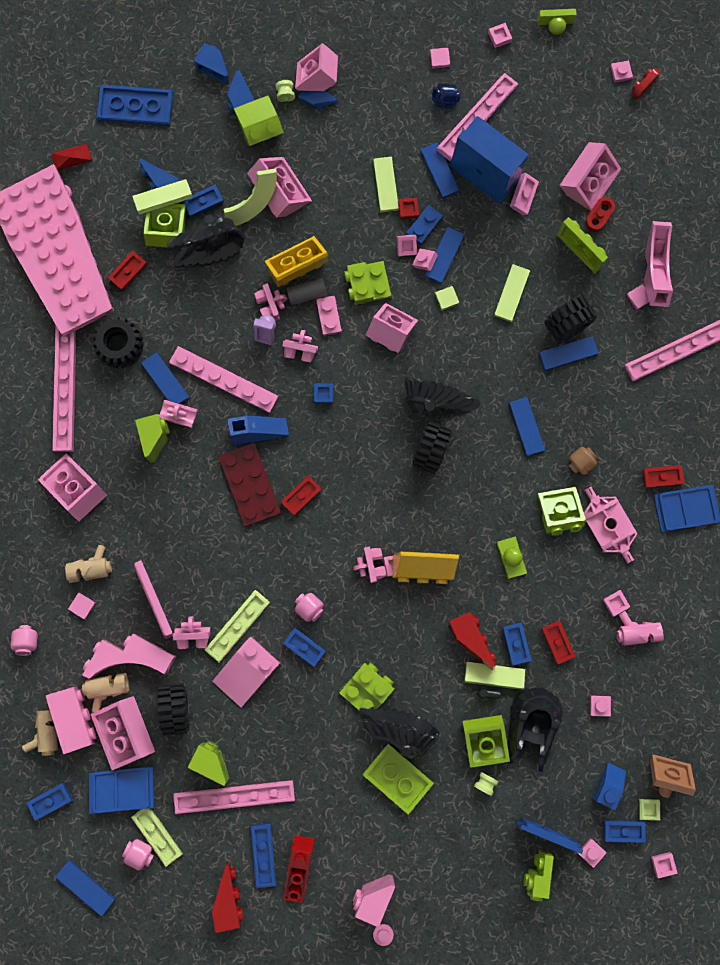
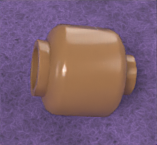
M580 447L569 456L571 461L569 466L575 473L580 472L582 475H586L597 466L596 460L598 458L589 447Z

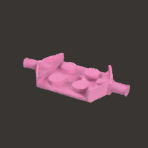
M592 486L585 489L584 491L589 497L590 503L584 511V516L603 549L602 552H620L627 564L634 559L629 552V546L635 539L637 532L616 497L596 496ZM607 519L615 521L614 529H609L606 526Z

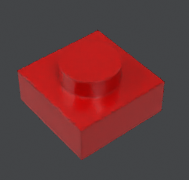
M417 198L399 199L400 219L419 217Z

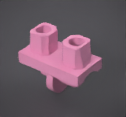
M268 283L262 285V290L254 293L258 304L266 301L269 304L268 307L260 309L261 315H270L275 321L279 320L276 305L279 306V309H284V302L287 301V296L284 294L280 295L279 290L274 291L275 297L273 298Z
M301 330L300 335L293 333L292 339L299 340V342L285 340L282 345L285 347L284 357L294 359L296 349L303 351L302 361L312 362L315 353L318 351V346L304 343V341L311 343L312 337L305 336L306 330Z
M164 400L159 416L161 419L164 418L165 421L192 428L198 410Z
M365 547L364 553L367 563L364 564L363 557L357 558L358 565L353 566L354 571L360 570L361 577L366 576L365 569L368 568L370 582L375 583L377 580L387 576L385 566L374 568L373 561L383 559L381 548L370 549V547Z
M190 616L188 622L181 623V628H175L173 640H176L178 649L189 648L190 639H196V648H206L210 636V627H201V622H194V617Z

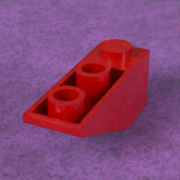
M471 612L449 621V626L456 642L491 670L495 669L494 663H497L494 653L488 651L486 645L489 643L485 634H481L478 629L480 627L478 618L472 616Z
M294 835L283 900L303 904L314 838Z
M230 862L225 866L212 910L216 933L240 928L241 921H244L243 909L239 908L238 903L235 902L240 900V892L238 887L233 888L231 880H235L237 877L235 867L229 868Z

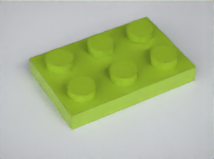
M568 217L562 223L557 236L596 274L608 258L606 252L593 242L589 234H585L580 229L576 221H572Z
M389 744L384 747L362 774L408 815L434 784Z

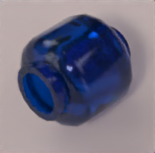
M439 83L433 89L432 101L439 108H453L460 100V91L457 90L454 84Z

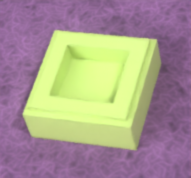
M453 286L435 292L441 310L459 305Z
M639 799V820H660V800Z

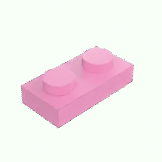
M527 173L521 174L510 207L521 215H527L539 181Z
M335 296L316 299L323 336L342 333Z

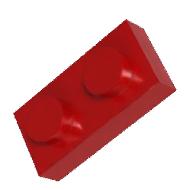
M132 251L107 278L121 291H124L148 264Z
M682 465L642 470L645 489L685 484Z
M308 475L281 503L295 516L322 489Z
M560 620L541 628L556 664L576 657Z

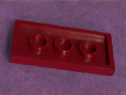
M255 443L219 455L245 527L281 514Z

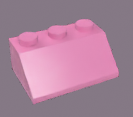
M589 142L561 182L560 187L568 197L592 211L598 200L603 197L620 172L621 167L606 144Z
M284 157L260 158L247 173L255 185L257 171L276 169V187L268 203L271 212L276 218L286 217L312 201Z
M72 687L46 695L63 754L95 744L96 732L93 727L90 728L88 720L91 717L88 709H84L82 701H85L82 690H78V687Z
M134 696L120 700L91 714L111 770L155 752Z
M392 875L381 877L363 885L361 890H356L353 898V909L355 910L356 918L379 928L395 889Z

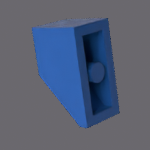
M204 43L194 59L195 68L228 85V73L221 51L214 45Z
M240 70L236 71L227 93L228 102L226 104L230 113L234 112V114V108L254 101Z
M607 762L593 800L616 810L624 790L626 771Z

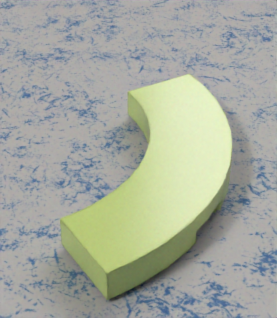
M276 169L257 171L256 184L252 190L253 193L247 200L224 209L225 217L233 220L234 225L237 226L258 215L269 203L274 193L277 180Z

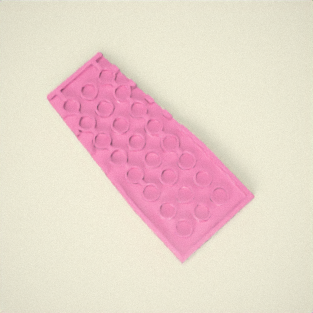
M53 164L0 191V225L12 250L60 333L66 336L113 312L114 309L111 306L108 292L104 287L102 276L98 271L96 260L91 252L89 241L85 236V230L79 214L56 166Z

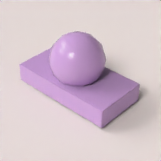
M263 315L259 319L255 318L253 324L255 341L273 345L274 329L276 327L275 319L270 315Z

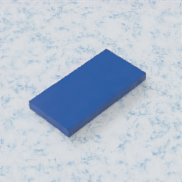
M100 84L97 120L170 126L173 90Z

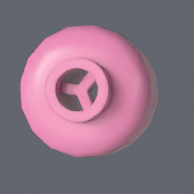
M313 593L301 594L295 601L297 604L295 612L306 622H315L324 612L323 602Z
M21 625L19 629L12 632L11 649L15 651L16 655L28 656L37 649V632L28 625Z
M135 839L133 842L129 841L122 857H124L126 865L136 870H141L144 865L149 866L154 855L150 854L152 847L149 844Z

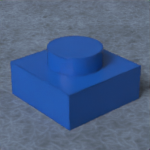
M314 383V404H333V383Z

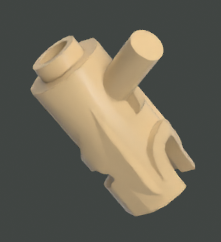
M98 545L95 556L87 561L81 559L67 563L65 566L67 581L69 580V583L80 582L81 576H83L85 581L108 577L109 573L112 572V566L110 561L102 558L106 547Z
M127 673L116 674L114 679H112L111 675L88 679L82 685L83 695L87 696L88 699L94 698L92 712L100 710L101 702L107 696L115 697L129 691Z
M50 710L37 711L35 724L37 734L33 741L22 745L25 753L38 747V752H42V756L54 755V751L58 750V735L55 726L50 724L53 721Z

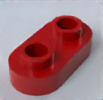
M657 68L649 69L644 74L642 82L637 81L632 87V96L638 100L656 81L661 72Z
M600 198L588 215L586 227L590 231H600L613 213L615 203L611 198ZM606 206L608 210L604 211L601 207ZM592 221H597L598 225H593Z

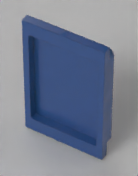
M714 485L654 495L661 532L720 523V512Z
M153 767L89 773L90 815L154 808Z
M521 818V821L516 820L515 822L520 829L580 854L583 853V850L579 847L580 844L570 837L524 818Z

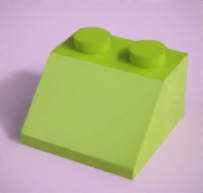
M268 95L234 108L247 145L251 146L284 133Z
M171 204L146 212L144 226L146 246L167 247V244L172 239L178 237L179 233L185 232V204Z
M158 414L135 420L144 457L150 463L156 461L168 441L167 434H170L168 423L165 422L164 418L161 419Z
M502 715L463 721L470 768L510 762Z
M210 741L201 743L188 768L224 786L230 778L222 753L217 749L218 745Z

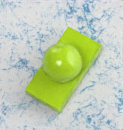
M576 9L541 10L537 19L538 25H548L550 32L554 35L562 34L566 29V24L574 23Z
M516 536L498 541L497 545L507 578L510 579L527 574Z

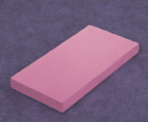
M140 560L134 564L135 571L164 638L173 637L172 630Z

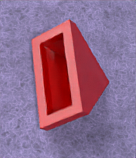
M87 144L52 153L57 170L92 161Z

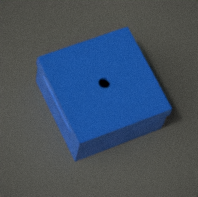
M477 116L465 131L463 130L457 137L450 167L501 205L506 196L518 183L529 154Z

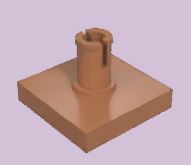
M652 754L650 766L653 785L660 787L659 794L668 798L671 796L672 791L693 796L696 788L691 764Z

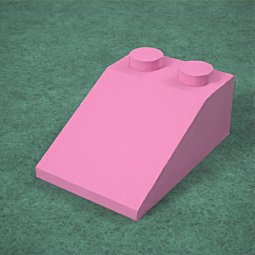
M67 454L60 458L38 479L78 521L84 518L107 496L98 484Z
M250 637L212 682L237 705L242 707L281 663L253 637Z

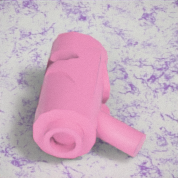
M626 611L618 614L625 625L620 626L616 632L617 640L623 646L643 644L649 640L650 642L664 640L660 622H642L643 624H638L630 620Z

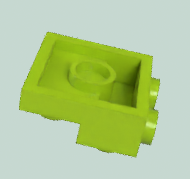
M384 261L370 264L363 262L347 266V271H344L346 282H350L351 289H348L350 300L354 299L355 305L391 298Z
M576 487L538 493L546 534L551 533L556 536L562 534L565 530L578 532L584 527L586 519Z
M370 662L368 665L364 663L339 693L360 711V708L363 707L377 709L395 688L392 687L394 682L386 675L383 678L378 675L379 669Z
M539 849V853L535 854L534 866L537 867V870L529 869L528 874L525 873L524 886H527V895L530 896L531 900L543 901V898L549 899L554 856L547 850Z

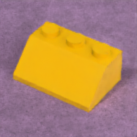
M313 236L269 258L265 263L273 281L280 287L297 277L304 276L313 269L320 268L328 262V253L316 237Z
M418 552L396 553L393 555L392 578H398V582H409L410 579H417V583H429V580H436V584H447L448 581L454 580L459 555Z

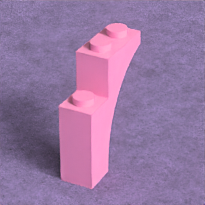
M652 221L645 250L648 266L644 278L650 306L669 307L673 293L669 270L671 222Z
M132 634V636H128L123 644L124 650L107 640L98 642L93 649L94 655L92 659H88L83 667L85 671L82 675L88 679H93L105 669L123 663L142 664L167 674L177 656L137 634Z

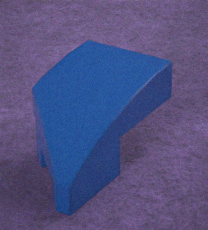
M302 91L298 97L301 102L313 107L317 106L319 110L332 103L333 105L338 104L337 98L326 91Z

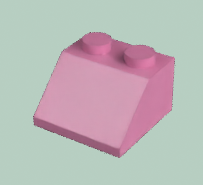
M323 43L297 62L295 89L300 91H325L329 87L334 86L337 82L338 56Z
M385 303L373 317L366 336L370 337L374 342L383 344L389 350L399 353L418 320Z

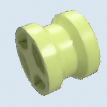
M281 80L275 84L278 91L277 100L279 102L294 100L295 95L292 91L294 88L292 81Z
M481 772L479 775L480 780L475 783L474 787L492 796L494 793L493 788L498 785L499 781Z

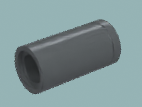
M323 278L286 288L291 306L327 296Z

